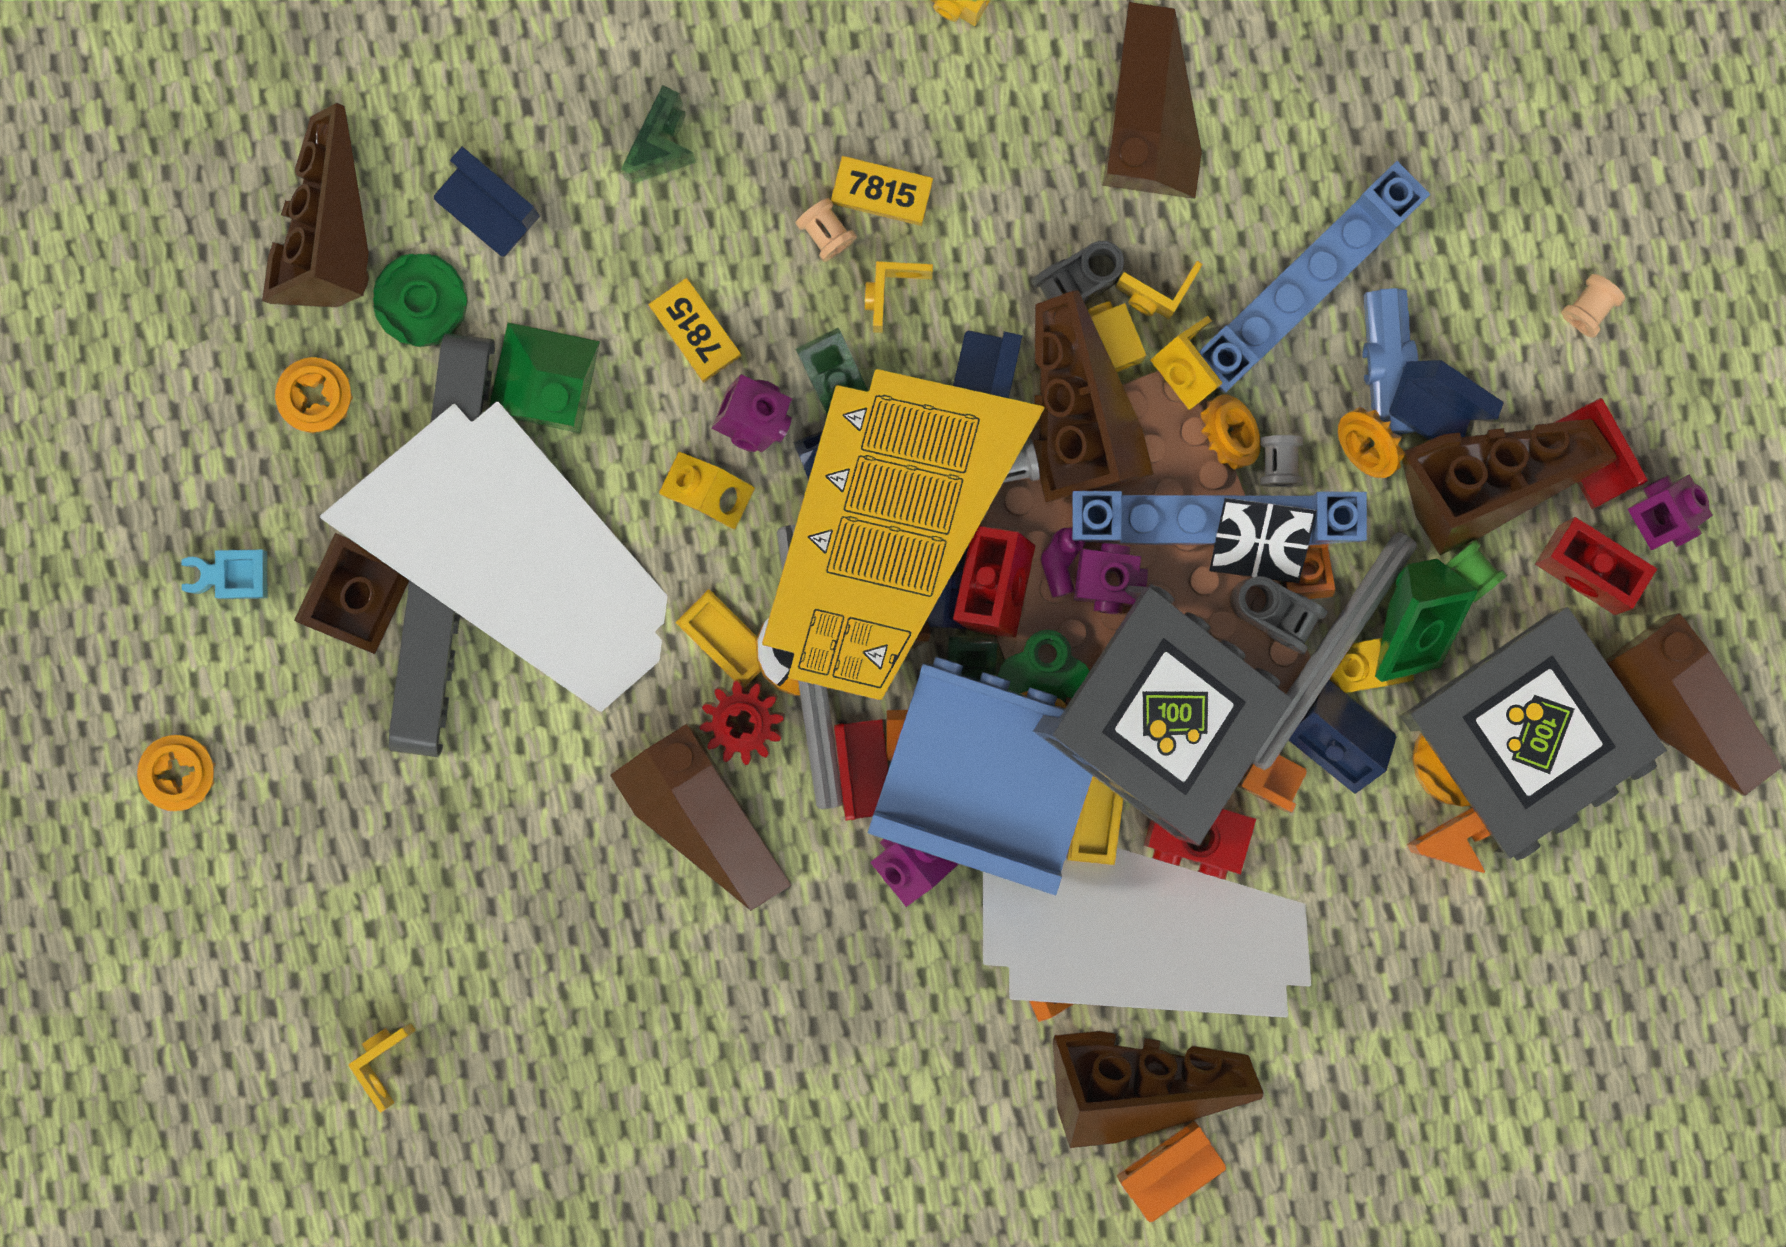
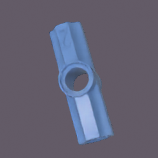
M1391 288L1366 292L1363 297L1367 343L1363 346L1362 357L1367 358L1368 375H1364V381L1366 385H1370L1371 409L1379 413L1380 419L1383 422L1391 421L1390 429L1394 434L1414 433L1416 431L1389 413L1406 363L1418 361L1416 344L1414 340H1410L1407 290Z

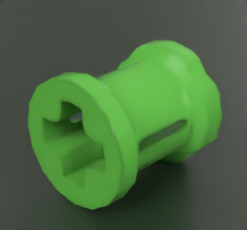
M1477 539L1445 564L1479 590L1473 601L1474 603L1508 576L1504 570L1497 571L1479 550L1481 544Z

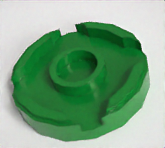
M412 253L398 257L385 266L376 279L373 290L374 315L383 330L402 344L420 348L441 343L445 333L454 334L464 320L468 303L465 283L455 268L440 257L431 254L414 255Z

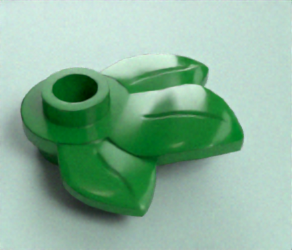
M1041 630L1034 633L1027 640L1023 652L1012 655L1004 661L1000 667L998 677L1011 681L1008 690L1022 693L1028 691L1029 687L1055 695L1065 703L1066 697L1073 698L1090 671L1086 664L1072 656L1071 646L1065 636L1054 630ZM1042 645L1054 647L1056 658L1053 662L1044 663L1039 659L1038 651Z

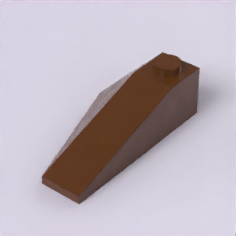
M1129 2L1102 186L1195 199L1202 150L1175 8Z
M335 103L310 117L295 166L296 175L304 179L303 184L296 189L291 201L285 200L281 216L292 219L284 245L272 242L268 255L262 301L266 303L339 307L364 296V291L368 285L367 263L369 250L345 106Z
M1079 290L1035 304V363L1041 368L1040 394L1035 395L1034 404L1044 406V410L1040 416V439L1034 440V449L1045 502L1071 497L1073 491H1095L1153 475L1142 426Z
M1586 419L1535 425L1533 430L1505 432L1504 428L1490 429L1485 435L1461 437L1460 433L1443 434L1404 451L1406 455L1402 458V464L1415 516L1439 555H1442L1495 530L1611 464L1617 456L1593 420Z
M1680 613L1661 617L1605 660L1660 741L1674 747L1693 760L1697 766L1740 795L1746 796L1782 768L1711 652Z
M685 724L610 775L636 817L750 911L791 886L691 724Z
M1103 1031L1054 1035L1053 1038L1057 1110L1070 1148L1119 1143L1260 1100L1264 1094L1249 1055L1191 1046L1186 1051L1185 1056L1159 1049V1040L1144 1038L1143 1048L1137 1049L1114 1045L1116 1034Z

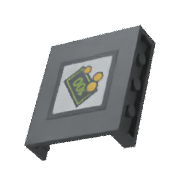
M1150 584L1148 587L1128 585L1125 592L1134 598L1136 602L1060 718L1043 715L1033 732L1175 838L1200 845L1289 706L1292 698L1278 688L1281 682L1274 675L1261 668L1253 669L1243 661L1246 654L1240 648L1225 640L1219 642L1208 633L1211 627L1203 619L1189 612L1183 614L1172 604L1175 599L1167 591L1153 584Z
M1568 607L1554 610L1400 715L1410 732L1420 731L1492 835L1499 846L1493 852L1496 857L1505 859L1514 857L1516 861L1526 858L1539 849L1541 845L1538 839L1551 830L1558 834L1580 820L1577 812L1590 803L1594 807H1598L1612 799L1619 793L1616 785L1631 776L1633 780H1637L1657 767L1654 759L1667 751Z

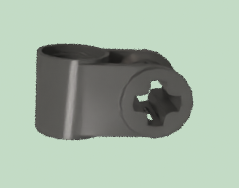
M1097 241L1071 257L1049 266L1031 280V283L1035 288H1041L1047 300L1062 295L1059 287L1064 294L1079 290L1086 305L1092 298L1108 290L1118 282L1124 267V257L1121 250L1115 244L1109 241ZM1104 255L1113 261L1115 270L1105 277L1097 276L1090 270L1089 261L1095 256Z
M1253 577L1239 582L1232 589L1230 596L1231 608L1240 619L1264 631L1270 638L1300 654H1305L1308 646L1305 643L1318 619H1324L1328 613L1325 608L1316 602L1292 592L1266 577ZM1251 586L1259 587L1266 596L1265 607L1258 613L1249 609L1245 602L1246 592Z

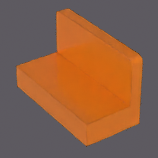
M1192 1121L1116 1176L1147 1221L1153 1222L1224 1172L1226 1165L1199 1125Z

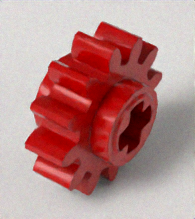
M740 679L734 681L732 694H728L726 689L718 686L714 691L716 698L720 701L719 705L714 702H705L702 706L704 712L713 717L712 720L704 721L699 726V729L704 732H714L715 736L709 741L707 748L710 750L717 748L720 744L726 748L723 753L724 762H728L735 752H740L742 762L745 765H749L752 759V750L754 749L757 750L759 755L766 758L770 754V749L765 740L769 739L770 741L778 742L783 736L777 729L772 728V724H778L785 718L784 713H772L770 710L778 696L772 694L762 699L759 696L762 688L759 681L752 686L750 692L744 691V685ZM741 711H746L751 714L748 722L755 723L754 729L747 727L743 733H739L733 729L736 722L730 721V717H737Z

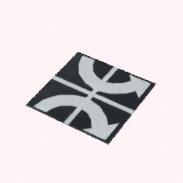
M1225 498L1209 571L1248 577H1266L1271 580L1299 583L1317 510Z

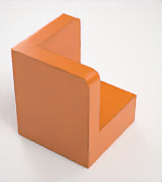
M1279 754L1272 766L1266 770L1260 769L1251 763L1237 787L1285 812L1292 813L1297 805L1292 801L1307 774V770Z

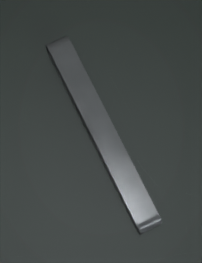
M444 334L439 354L431 422L452 404H456L471 422L482 414L484 400H489L492 371L488 370L490 354L495 355L494 339ZM410 580L389 730V750L398 753L439 757L443 749V744H438L440 728H445L449 704V697H445L447 680L452 681L456 651L451 650L453 634H458L460 615Z

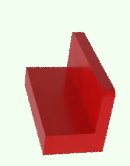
M1602 398L1554 422L1592 419L1617 456L1611 464L1577 482L1591 509L1648 482L1646 475Z
M882 719L834 725L845 821L873 817L888 773Z

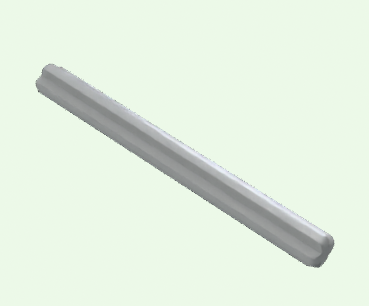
M796 525L783 526L777 531L782 571ZM798 681L816 806L819 809L836 808L843 804L827 687Z
M1397 532L1390 538L1287 692L1292 701L1253 760L1252 764L1256 767L1266 770L1272 766L1416 550V542L1405 533Z

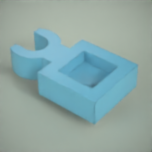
M215 550V564H210L208 561L198 557H187L181 560L182 566L197 567L201 573L199 581L195 584H182V590L185 592L201 594L208 591L211 586H215V598L217 599L268 598L267 551Z

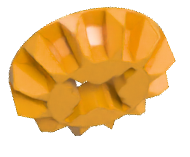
M317 357L300 359L288 366L281 374L275 390L276 405L283 419L292 427L312 434L332 430L337 423L347 417V410L353 399L349 378L333 362ZM319 383H323L324 387L321 394L326 397V401L330 403L327 407L324 404L321 406L314 403L305 410L308 398L298 388V385L302 384L305 387L309 386L315 389Z
M1223 394L1207 401V409L1201 413V418L1206 426L1201 432L1209 439L1208 450H1215L1219 463H1228L1233 470L1253 464L1259 456L1261 446L1259 429L1252 413L1239 399L1231 395ZM1229 427H1233V430L1230 432L1231 435L1227 431Z
M1360 406L1345 414L1339 421L1338 438L1341 447L1348 459L1359 470L1375 478H1387L1401 468L1400 461L1406 455L1398 445L1402 437L1392 432L1390 429L1391 421L1383 422L1376 410L1367 412V410ZM1370 439L1375 442V445L1371 448L1368 446L1371 442Z
M165 736L154 741L143 752L137 768L138 784L146 799L156 807L167 811L188 810L203 802L210 788L215 784L213 776L216 764L207 752V747L190 736ZM174 759H177L180 766L194 767L195 770L189 772V775L182 777L183 785L181 790L180 787H177L175 780L158 778V775L165 774V771L172 769V761Z

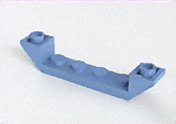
M1398 161L1382 174L1339 219L1228 326L1226 325L1199 351L1204 360L1222 381L1218 388L1224 394L1431 195Z
M1073 491L1072 540L1118 545H1215L1224 499L1232 498L1317 510L1309 545L1367 541V492H1316L1312 496L1122 495V491Z

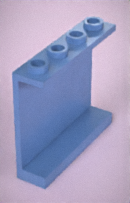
M935 657L933 665L924 662L876 810L868 829V834L1056 896L1062 879L1061 870L1092 780V775L1033 732L1043 715L1060 718L1065 708L1055 705L1057 700L1055 695L1029 687L1026 696L1008 690L1011 681L989 673L982 672L980 680L962 675L963 665L940 657Z

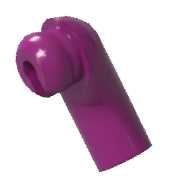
M1072 527L1062 528L1054 533L1041 554V563L1052 598L1075 592L1068 567L1079 551L1085 547V541L1072 540Z

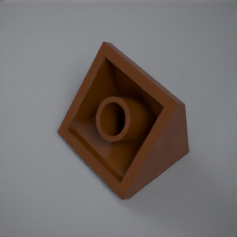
M335 533L294 621L375 654L409 583V579L350 538Z

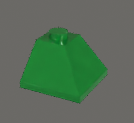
M507 322L489 408L494 403L499 402L514 420L581 433L600 341Z
M1437 558L1407 564V567L1397 577V588L1389 603L1375 677L1381 682L1441 668L1479 591Z

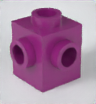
M740 374L727 388L711 429L732 438L731 442L743 450L763 452L775 441L782 442L792 421V417L787 415L792 398L780 393V389L771 382L753 380Z
M1690 474L1675 482H1672L1670 476L1667 475L1643 488L1646 497L1628 508L1630 515L1651 551L1670 541L1674 543L1675 547H1678L1702 534L1698 526L1713 516L1709 509V499L1705 491L1694 483Z
M1104 543L1101 546V551L1083 549L1079 553L1074 600L1094 603L1093 611L1122 615L1123 607L1131 608L1136 602L1134 598L1125 592L1128 585L1146 587L1148 569L1140 568L1141 556L1130 555L1131 547ZM1106 572H1112L1117 576L1118 586H1111L1107 583L1105 579Z
M882 839L879 842L885 850L870 862L906 907L931 890L959 865L956 862L886 839Z

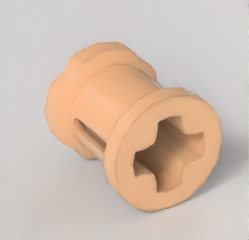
M829 198L813 205L795 222L800 230L805 229L819 247L821 250L819 257L823 262H827L838 255L857 239L854 231H847L832 211L833 203ZM822 224L825 226V228H826V229L828 230V232L831 234V237H830V236L828 235V233L825 231V229L823 228Z
M1591 274L1586 280L1587 288L1575 303L1565 306L1561 311L1563 318L1584 335L1592 338L1596 337L1600 332L1599 325L1614 306H1621L1625 301L1623 292L1610 280L1598 274Z

